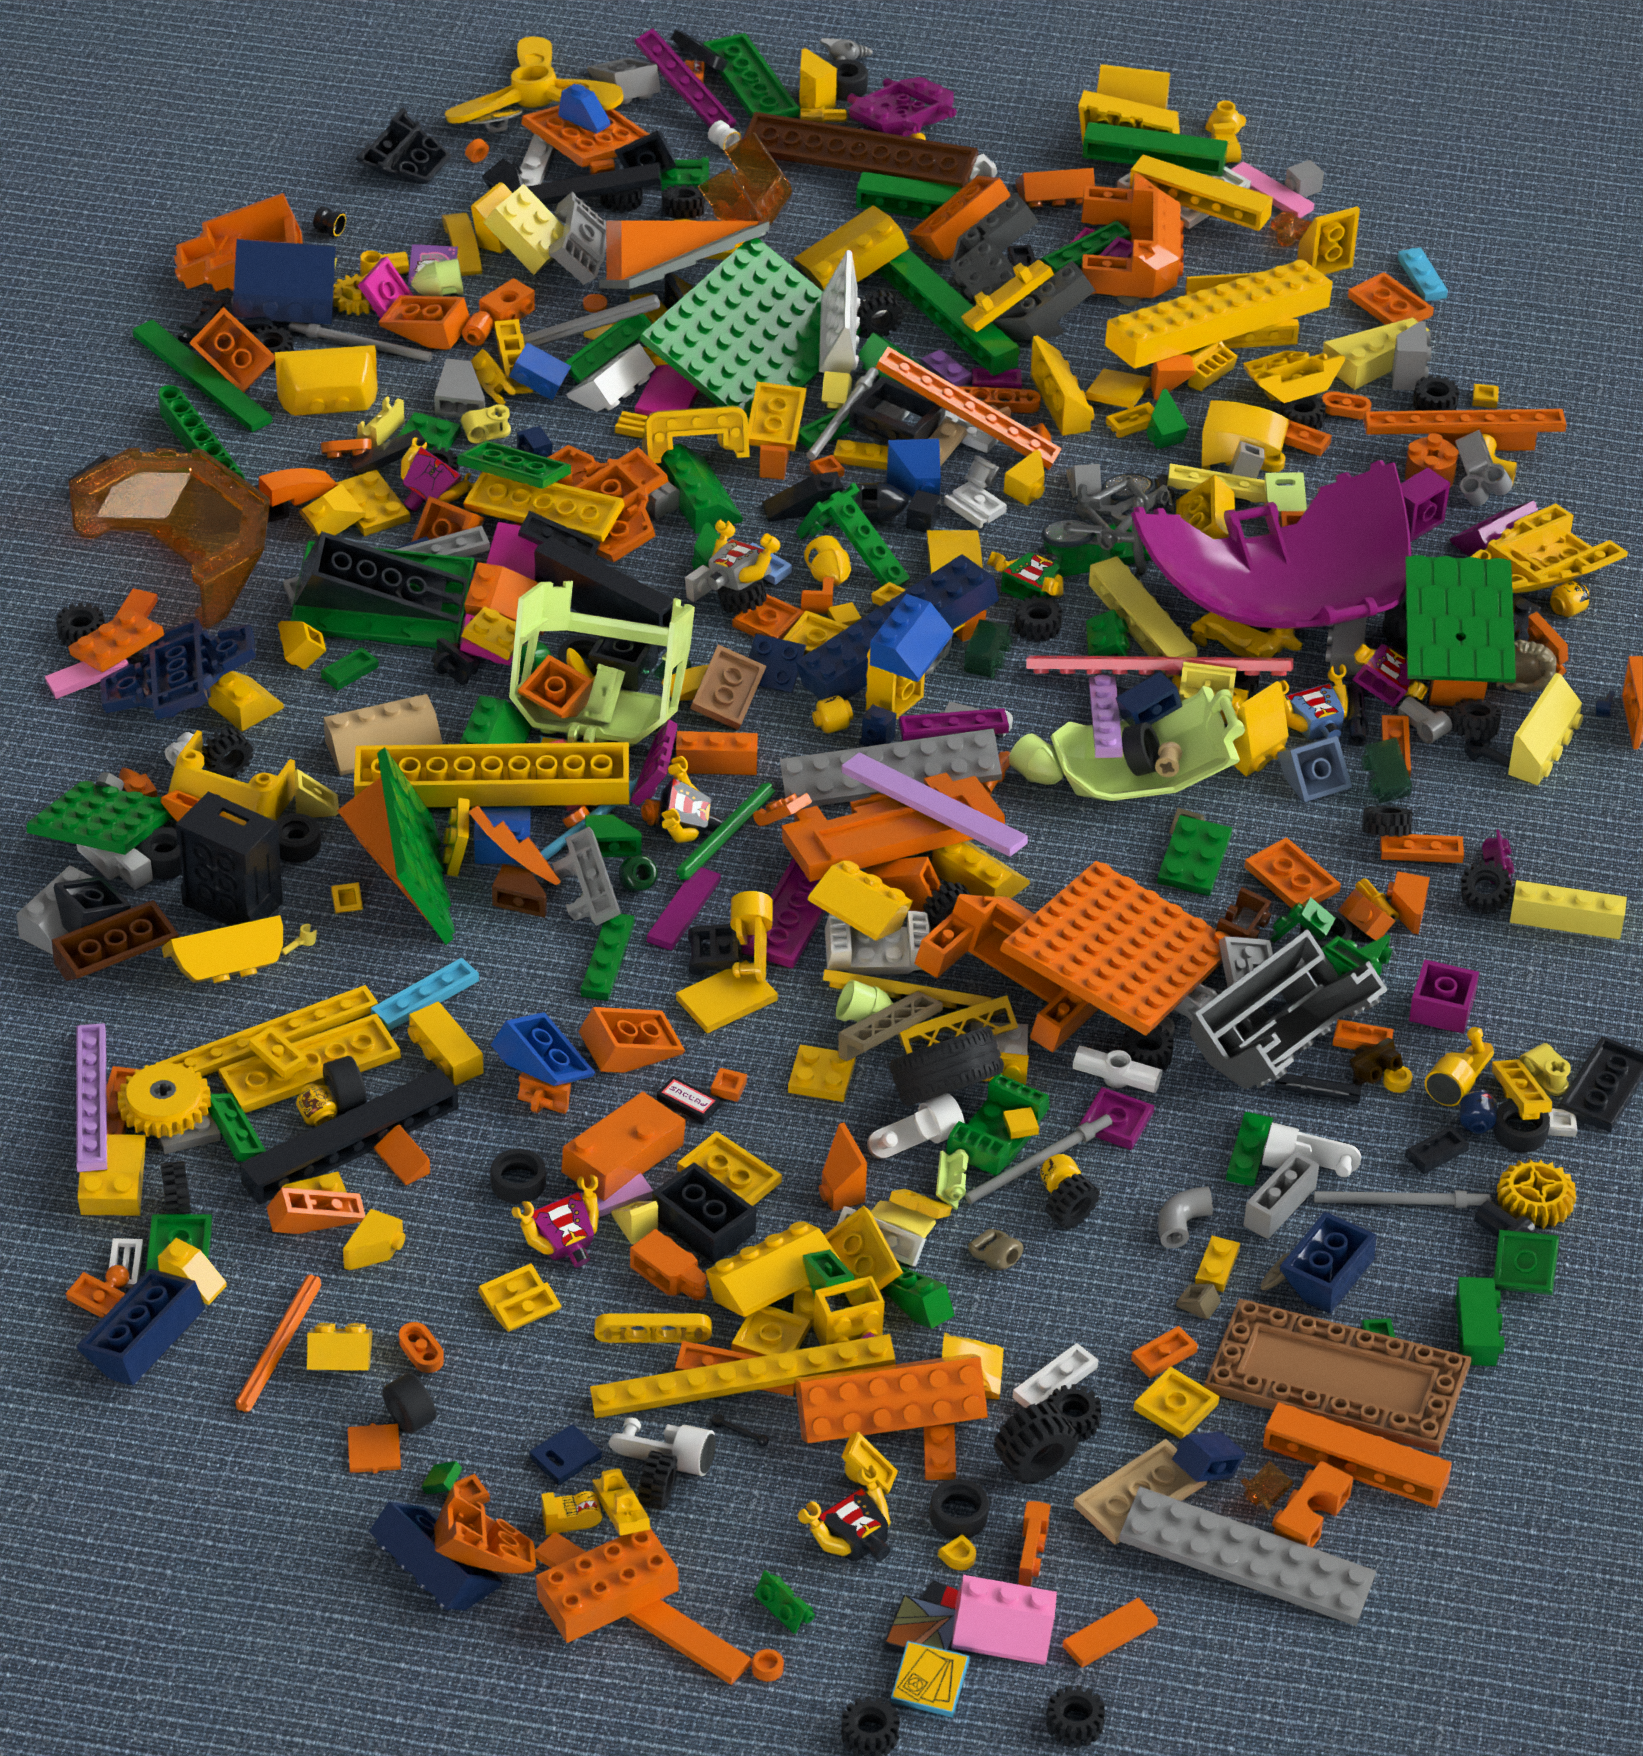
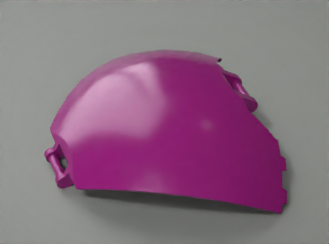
M1383 460L1370 464V471L1351 477L1349 472L1336 475L1335 483L1317 489V495L1297 524L1280 527L1278 522L1279 511L1274 502L1264 503L1261 507L1235 511L1234 509L1226 510L1224 512V520L1229 534L1228 538L1214 540L1183 520L1180 514L1167 515L1164 508H1157L1153 510V514H1146L1143 507H1135L1134 512L1130 513L1143 545L1164 576L1186 597L1206 610L1231 621L1251 626L1279 629L1328 626L1373 616L1394 608L1401 602L1406 593L1405 557L1411 556L1410 530L1403 492L1394 462L1387 465L1384 464ZM1265 516L1270 533L1245 538L1240 521Z

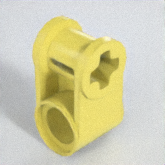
M504 405L471 410L461 417L460 422L468 441L474 444L486 440L504 438L511 432V426L508 423L510 411Z
M1543 1043L1519 1057L1546 1093L1553 1096H1561L1568 1091L1569 1083L1567 1076L1571 1070L1570 1064L1557 1054L1549 1044Z

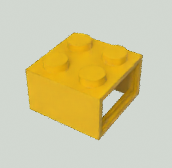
M872 1276L815 1290L813 1330L821 1346L858 1340L869 1332L875 1336L883 1335L884 1300ZM866 1287L865 1304L831 1312L825 1297Z

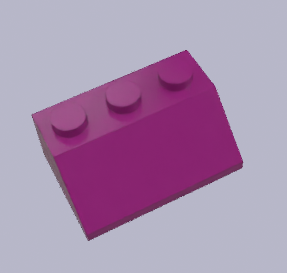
M1534 500L1513 506L1496 513L1449 539L1453 545L1471 557L1480 549L1485 550L1491 540L1499 539L1504 530L1507 528L1512 529L1518 519L1539 510Z

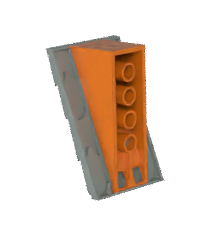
M606 221V277L599 279V288L631 289L663 279L664 274L695 265L699 259L734 249L735 244L765 235L766 231L769 230V221Z

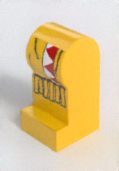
M584 1491L575 1496L555 1497L554 1492L541 1494L542 1518L546 1535H551L554 1531L563 1533L591 1528L598 1525L602 1520L599 1499L594 1492Z

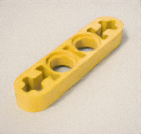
M602 1314L595 1319L594 1335L597 1340L606 1343H682V1341L700 1343L711 1338L712 1321L704 1314ZM634 1326L645 1327L643 1330H633L631 1328ZM665 1326L675 1327L673 1330H663L661 1328Z

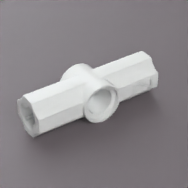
M1079 1045L1073 1061V1069L1102 1077L1104 1082L1112 1088H1123L1129 1085L1156 1093L1162 1077L1161 1069L1131 1061L1130 1055L1121 1050L1104 1053Z

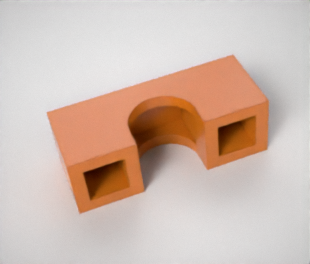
M1320 1461L1314 1471L1310 1469L1306 1473L1299 1491L1295 1489L1291 1493L1284 1511L1279 1510L1276 1513L1272 1522V1526L1275 1527L1274 1534L1313 1548L1321 1537L1324 1518L1313 1511H1325L1336 1517L1351 1496L1353 1476Z

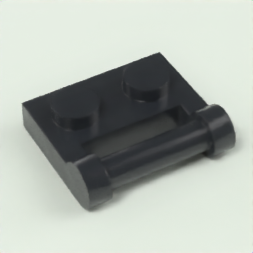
M730 924L695 926L688 930V940L691 943V960L689 961V972L691 974L701 975L707 970L732 969L734 963L739 962V942L736 931L731 928ZM710 939V956L702 957V942Z

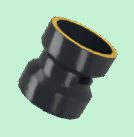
M324 206L318 208L313 219L315 229L320 231L327 230L329 234L336 237L343 232L346 225L345 214L338 211L332 212L331 209Z

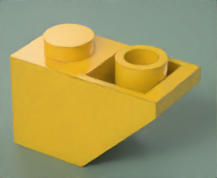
M280 621L278 623L284 657L291 665H297L306 670L326 652L323 634L313 627L298 621Z

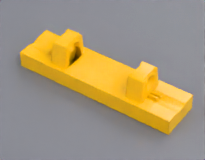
M1039 259L1029 267L1023 266L1022 263L1017 264L1013 267L1016 276L988 296L981 291L974 296L977 305L961 316L963 322L975 332H978L1054 275L1051 267Z
M1520 1059L1492 1061V1073L1503 1086L1505 1097L1507 1099L1512 1098L1518 1106L1519 1115L1522 1120L1539 1119L1540 1112H1552L1551 1099Z
M619 1468L603 1471L600 1479L592 1480L594 1493L597 1494L601 1505L620 1536L650 1530L649 1517Z

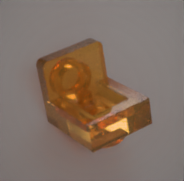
M1271 1461L1250 1481L1245 1477L1240 1481L1246 1489L1243 1495L1253 1505L1257 1506L1261 1503L1267 1510L1294 1484Z

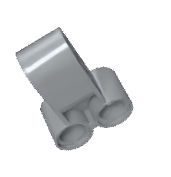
M1480 430L1455 440L1467 476L1460 482V490L1471 505L1480 506L1484 504L1489 498V493L1493 492V494L1501 496L1511 490L1513 485L1511 478L1502 465L1493 464Z

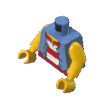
M1343 664L1339 667L1340 675L1334 673L1333 666L1328 671V678L1334 682L1335 686L1327 683L1285 696L1289 691V685L1284 680L1280 681L1288 727L1301 732L1307 739L1311 740L1322 736L1326 738L1338 736L1339 739L1343 720L1347 717L1348 712L1346 684H1342V678L1346 675V667Z

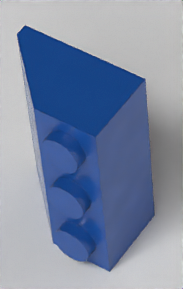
M906 594L872 638L870 665L918 682L953 636V630L931 602Z

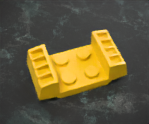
M1222 341L1179 354L1192 357L1196 374L1188 379V386L1199 391L1204 390L1229 371H1232L1238 355L1225 347Z

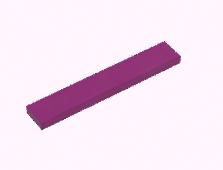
M654 28L634 40L637 48L651 63L657 64L661 75L709 128L717 121L725 122L730 128L736 126V120Z

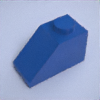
M573 84L561 92L559 117L596 134L610 126V120L593 91L586 89L583 85Z

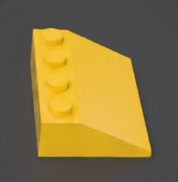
M871 206L793 259L821 291H824L847 250L852 251L856 281L858 283L909 249V245L901 228L894 220L880 209Z

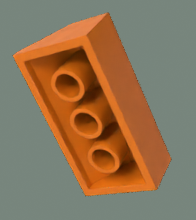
M976 176L908 235L933 258L948 260L953 257L958 237L1008 199L1011 194L1000 178Z

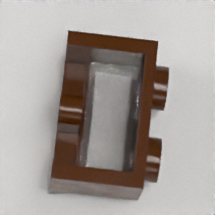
M1241 887L1235 906L1230 904L1225 919H1219L1216 932H1225L1230 937L1258 939L1260 934L1258 929L1260 927L1265 929L1271 919L1272 914L1268 912L1271 901Z

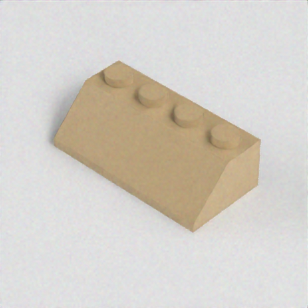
M427 694L324 717L325 742L340 776L354 773L356 746L443 744L436 713Z

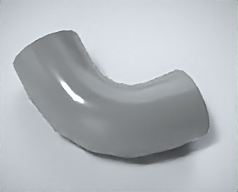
M1208 1186L1179 1192L1165 1202L1158 1215V1233L1161 1244L1164 1247L1178 1248L1185 1245L1189 1240L1187 1222L1193 1218L1213 1215L1212 1197Z

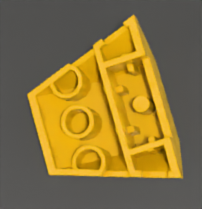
M1282 351L1245 362L1243 367L1250 378L1269 396L1280 402L1287 403L1327 391L1343 365L1345 356L1337 355L1327 359V354L1309 357L1308 352Z
M1211 400L1202 431V469L1209 470L1210 465L1225 462L1226 466L1231 465L1240 441L1263 448L1264 458L1280 455L1289 424L1288 419L1261 407L1239 402Z

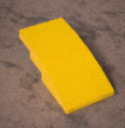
M927 530L929 575L961 554L983 568L978 530Z

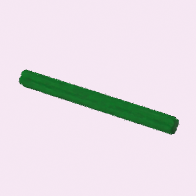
M762 783L676 869V874L680 880H689L753 816V813L759 810L775 794L771 783Z

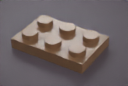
M718 644L690 709L739 730L766 666Z

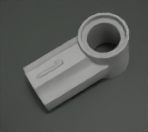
M1411 696L1404 699L1398 708L1397 715L1409 716V723L1417 729L1420 739L1425 743L1430 744L1452 730L1451 719L1445 712L1437 711L1434 713Z

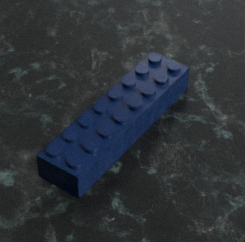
M961 554L795 661L802 685L821 700L833 696H841L844 700L850 698L867 686V653L870 649L871 640L906 594L931 602L952 630L999 601L994 577Z

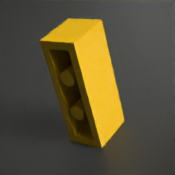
M439 1001L409 1014V1027L407 1031L413 1043H418L425 1057L429 1061L432 1060L437 1069L439 1068L455 1086L483 1074V1053Z

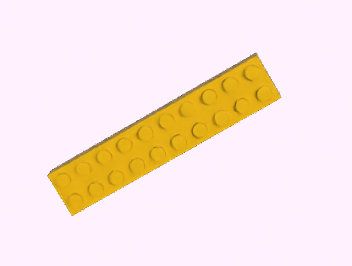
M1303 259L1296 260L1283 266L1257 272L1254 275L1238 278L1225 284L1199 290L1193 294L1180 296L1167 302H1161L1148 308H1141L1138 311L1107 320L1105 346L1135 369L1327 308L1330 304L1333 281Z
M629 742L362 745L355 747V796L381 777L377 753L385 747L426 807H456L458 798L469 799V807H475L476 805H629Z

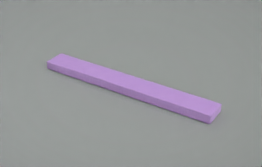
M860 752L842 765L843 774L1009 857L1028 843L1027 835Z
M103 1023L76 1026L77 1172L107 1170L106 1028Z

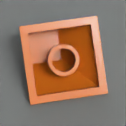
M845 1123L838 1125L822 1171V1184L819 1185L821 1199L824 1202H828L833 1212L843 1209L844 1206L851 1207L865 1203L867 1162Z

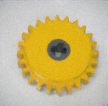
M171 1061L167 1063L156 1062V1064L151 1066L145 1065V1068L140 1071L136 1069L133 1077H126L127 1084H121V1092L117 1094L118 1110L121 1113L122 1121L126 1120L128 1128L134 1126L136 1133L142 1131L147 1137L154 1135L157 1138H161V1136H169L170 1138L175 1134H184V1131L187 1129L193 1130L195 1123L203 1122L202 1115L207 1116L208 1107H211L210 1087L207 1085L206 1078L202 1079L201 1072L193 1073L192 1066L186 1068L183 1067V1063L173 1064Z

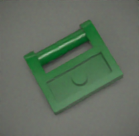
M702 157V160L675 159L677 167L661 174V191L669 186L674 188V185L679 187L686 185V187L694 186V189L698 187L700 190L709 192V157Z

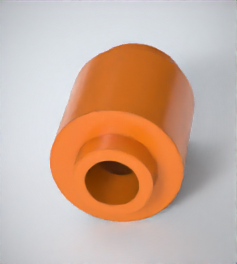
M485 311L474 313L462 330L464 340L473 346L482 345L493 329L492 316Z

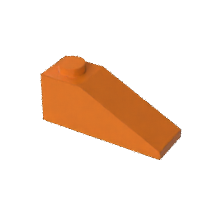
M282 1187L266 1207L272 1232L301 1234L362 1222L366 1216L361 1196L357 1193Z

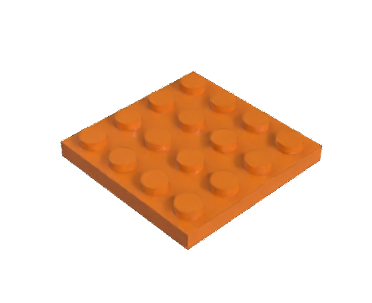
M560 105L523 115L521 123L532 133L538 135L547 144L552 145L581 167H587L593 161L617 157L615 149L648 135L646 131L614 109L605 111L610 120V126L597 134L559 117Z

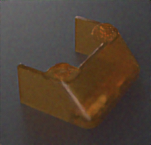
M753 132L724 149L725 154L737 169L736 172L733 174L730 168L703 182L698 188L713 208L714 214L719 220L769 221V225H771L791 196L792 188L761 140Z

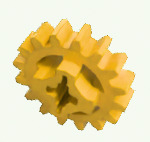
M355 274L352 278L346 275L345 280L337 279V284H334L333 307H338L339 312L346 310L347 315L354 312L357 316H360L362 312L369 314L370 309L374 310L358 287V284L364 279L366 274L363 277Z

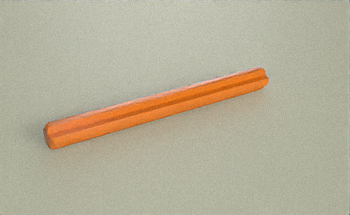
M309 1274L305 1277L235 1400L236 1408L239 1411L242 1410L247 1413L254 1406L321 1287V1279L318 1276Z

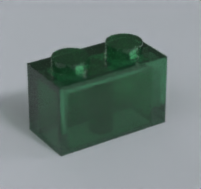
M979 619L965 651L964 672L995 678L998 669H1003L1005 652L1009 653L1012 647L1013 637H1009V625Z
M1397 737L1365 745L1361 762L1364 771H1369L1371 780H1369L1370 791L1373 796L1377 795L1379 804L1410 796L1412 783Z

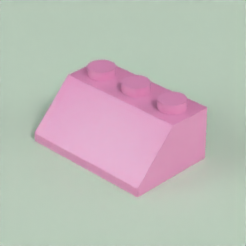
M963 1575L956 1598L951 1648L1045 1665L1055 1617L1057 1592Z

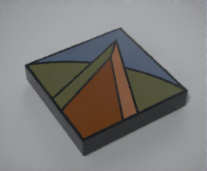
M904 1594L885 1639L884 1649L904 1654L907 1641L951 1651L955 1609Z

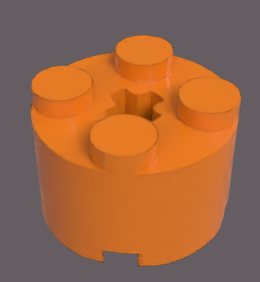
M1436 433L1411 442L1408 445L1405 480L1429 468L1449 481L1451 487L1456 474L1458 449Z

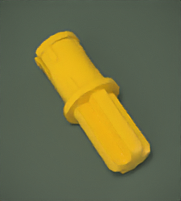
M824 106L816 109L801 108L800 119L821 123L846 122L847 110L825 109Z
M1363 878L1355 884L1356 890L1390 917L1399 918V913L1386 901V895L1379 893L1368 879Z

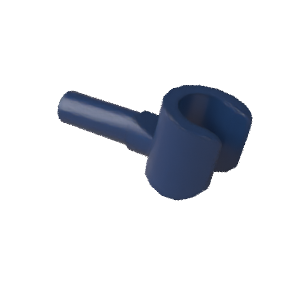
M1609 691L1605 700H1597L1595 715L1610 716L1612 700L1615 695L1614 691Z

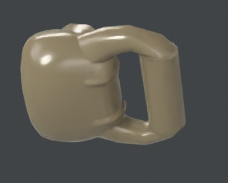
M987 1229L968 1244L970 1254L974 1258L985 1261L992 1270H1004L1011 1267L1019 1260L1023 1253V1244L1019 1240L995 1229Z

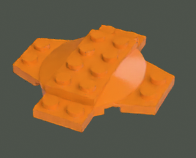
M570 445L547 457L571 465V474L555 483L623 498L625 506L604 542H600L596 555L614 563L656 536L646 511V505L649 502L648 494L669 481L667 474L639 447L617 460L608 459L607 463H599L594 460V456ZM516 522L513 525L522 526L523 523Z

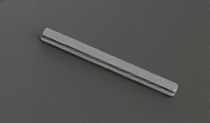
M650 295L524 335V345L528 342L538 347L656 310L660 307V301L657 295Z

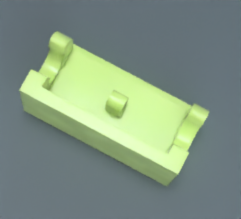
M598 664L596 677L583 715L610 723L625 672Z

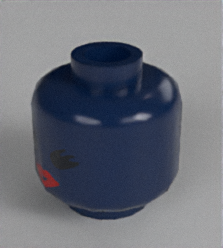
M1477 1089L1470 1091L1462 1097L1460 1101V1123L1465 1129L1480 1134L1489 1131L1495 1126L1497 1102L1491 1094Z

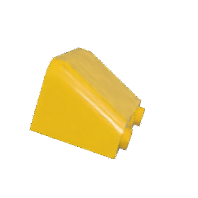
M738 406L652 412L648 415L645 422L642 451L654 463H661L662 455L667 450L673 449L672 437L717 434L718 443L722 448L734 450L737 458L750 457L747 414Z

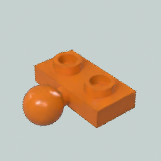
M122 1265L111 1266L106 1272L105 1283L83 1272L66 1292L67 1300L103 1318L125 1295V1293L118 1289L125 1287L129 1282V1272Z

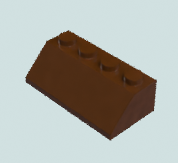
M151 900L52 939L53 960L66 981L75 980L164 945L171 939L179 938V934L156 902Z

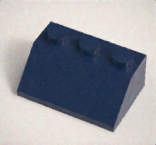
M1324 1211L1282 1262L1280 1271L1305 1303L1331 1314L1375 1259L1376 1234Z

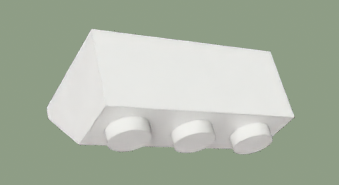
M640 343L621 352L566 395L569 399L596 412L604 408L609 411L620 403L619 398L621 396L625 398L635 391L633 386L636 384L639 386L651 378L649 373L656 367Z

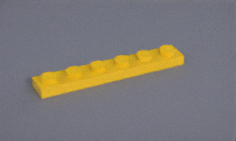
M824 969L823 975L824 981H830L829 987L843 989L848 981L855 980L871 987L876 986L885 991L890 998L901 999L902 994L911 995L919 991L936 1000H940L943 1003V1007L956 1009L957 1004L971 1007L994 999L993 997L831 969Z

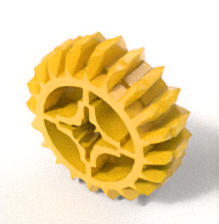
M1530 1158L1526 1163L1518 1160L1515 1166L1509 1165L1506 1172H1503L1500 1176L1496 1191L1498 1205L1515 1218L1525 1216L1532 1221L1534 1226L1540 1225L1543 1230L1547 1224L1555 1227L1558 1222L1564 1223L1567 1216H1570L1573 1211L1577 1197L1575 1195V1183L1571 1181L1570 1174H1564L1563 1167L1554 1168L1553 1162L1544 1164L1542 1159L1539 1162H1533Z

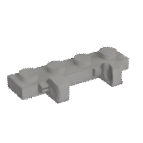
M589 826L565 838L569 853L564 858L552 863L554 871L561 880L568 875H577L583 891L580 894L581 897L577 898L574 903L570 905L565 904L568 914L574 921L591 916L596 926L620 915L621 912L593 830Z

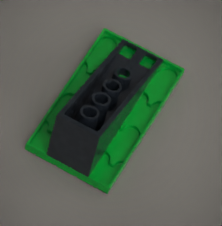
M321 531L316 542L308 541L306 544L290 621L304 622L327 638L328 636L360 641L367 639L405 646L419 645L437 648V639L443 637L451 644H458L465 609L464 604L468 594L475 558L372 548Z

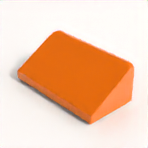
M400 1125L395 1126L374 1147L377 1154L405 1186L430 1174L429 1158Z

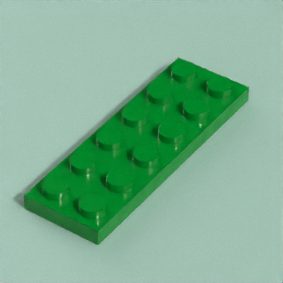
M746 33L703 42L705 46L729 61L724 72L716 70L751 119L754 112L790 118L800 116V108Z

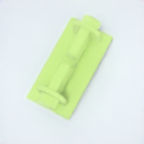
M958 1149L951 1155L940 1151L936 1195L943 1202L953 1206L952 1208L955 1210L958 1209L959 1200L966 1194V1174L963 1172L967 1171L969 1156L963 1149Z

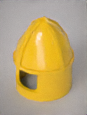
M827 535L820 536L807 545L804 551V559L816 580L823 583V577L834 578L833 587H838L848 579L851 572L850 558L836 538ZM815 548L818 554L810 563L809 554Z

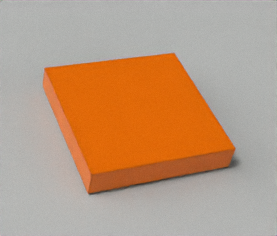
M766 594V601L762 602L763 605L760 607L756 606V609L753 611L748 609L747 613H743L742 610L732 620V627L754 637L755 634L783 640L805 611Z

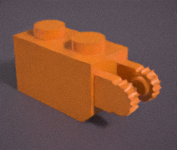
M655 1228L630 1247V1267L668 1296H677L683 1292L694 1300H702L706 1297L707 1289L705 1284L707 1277L698 1268V1260L691 1252L685 1251L678 1246L671 1237L662 1234Z

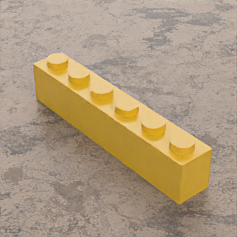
M1142 155L1131 168L1129 189L1133 187L1135 173L1140 174L1155 187L1180 202V206L1256 231H1260L1271 217L1273 201L1271 196L1146 155Z

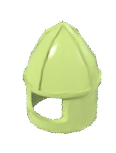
M458 259L434 261L425 265L415 274L411 286L424 296L464 295Z
M1031 733L1023 736L1011 750L1009 764L1025 776L1026 780L1049 785L1056 784L1063 779L1064 773L1054 746L1046 743L1037 735Z
M850 980L844 986L838 999L836 1018L845 1022L847 1020H854L858 1023L894 1003L888 994L880 988Z

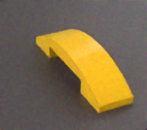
M467 213L441 215L445 233H448L451 246L458 247L457 259L461 276L482 274L478 246Z

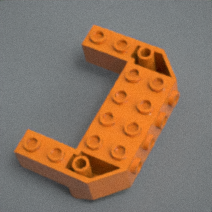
M1135 173L1132 189L1084 185L1081 223L1108 225L1118 221L1123 226L1129 227V231L1132 233V240L1130 242H1133L1131 258L1083 254L1081 271L1096 290L1092 294L1154 298L1176 287L1178 277L1183 276L1184 235H1182L1184 221H1180V202L1155 187L1140 174Z
M960 894L957 897L953 912L921 940L914 964L935 978H938L968 951L1047 1001L1049 1004L1037 1014L1030 1038L1053 1053L1097 1012L1098 1008L1000 951L1003 941L1031 918L1034 913L1007 896Z

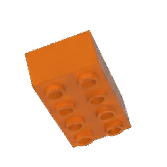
M650 1528V1530L617 1537L536 1575L537 1597L566 1643H569L635 1610L679 1591L678 1568Z

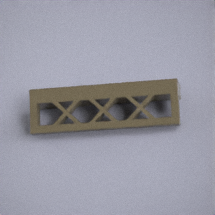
M917 991L839 1032V1058L849 1061L942 1011L943 1003Z

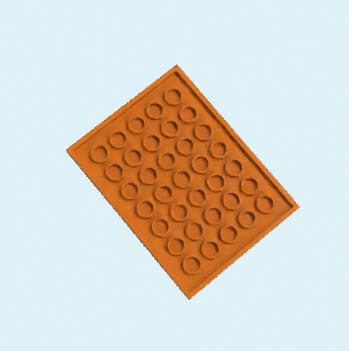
M1095 861L1006 938L1002 943L1000 951L1146 1036L1223 963L1219 940L1225 936H1230L1222 931L1216 932V929L1207 925L1203 919L1186 913L1180 906L1160 898L1156 892L1141 887L1133 879L1122 876L1112 870L1109 865Z

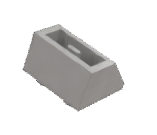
M1426 321L1416 323L1399 333L1396 337L1392 367V389L1414 391L1418 380L1421 381L1423 377L1428 378L1429 367L1427 362L1431 361V347L1427 346H1430L1431 333L1426 331Z

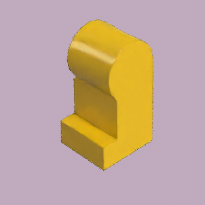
M1233 122L1212 124L1211 139L1228 141L1226 164L1230 162L1240 163L1241 147L1235 135Z

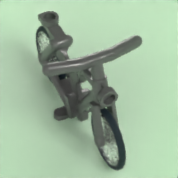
M1136 473L1119 474L1110 477L1103 483L1102 491L1092 496L1087 495V485L1079 484L1077 488L1078 504L1076 505V513L1081 516L1082 520L1062 519L1051 522L1043 528L1041 533L1042 539L1055 547L1071 548L1092 544L1100 545L1104 550H1110L1114 547L1115 543H1133L1136 570L1139 574H1145L1147 567L1143 543L1138 535L1132 516L1122 515V513L1130 508H1133L1134 512L1135 507H1143L1147 513L1155 504H1165L1169 498L1168 488L1166 485H1162L1154 491L1155 482L1148 476ZM1102 514L1111 515V519L1117 526L1115 530H1112L1102 519ZM1084 520H1090L1094 525ZM1132 525V532H1126Z

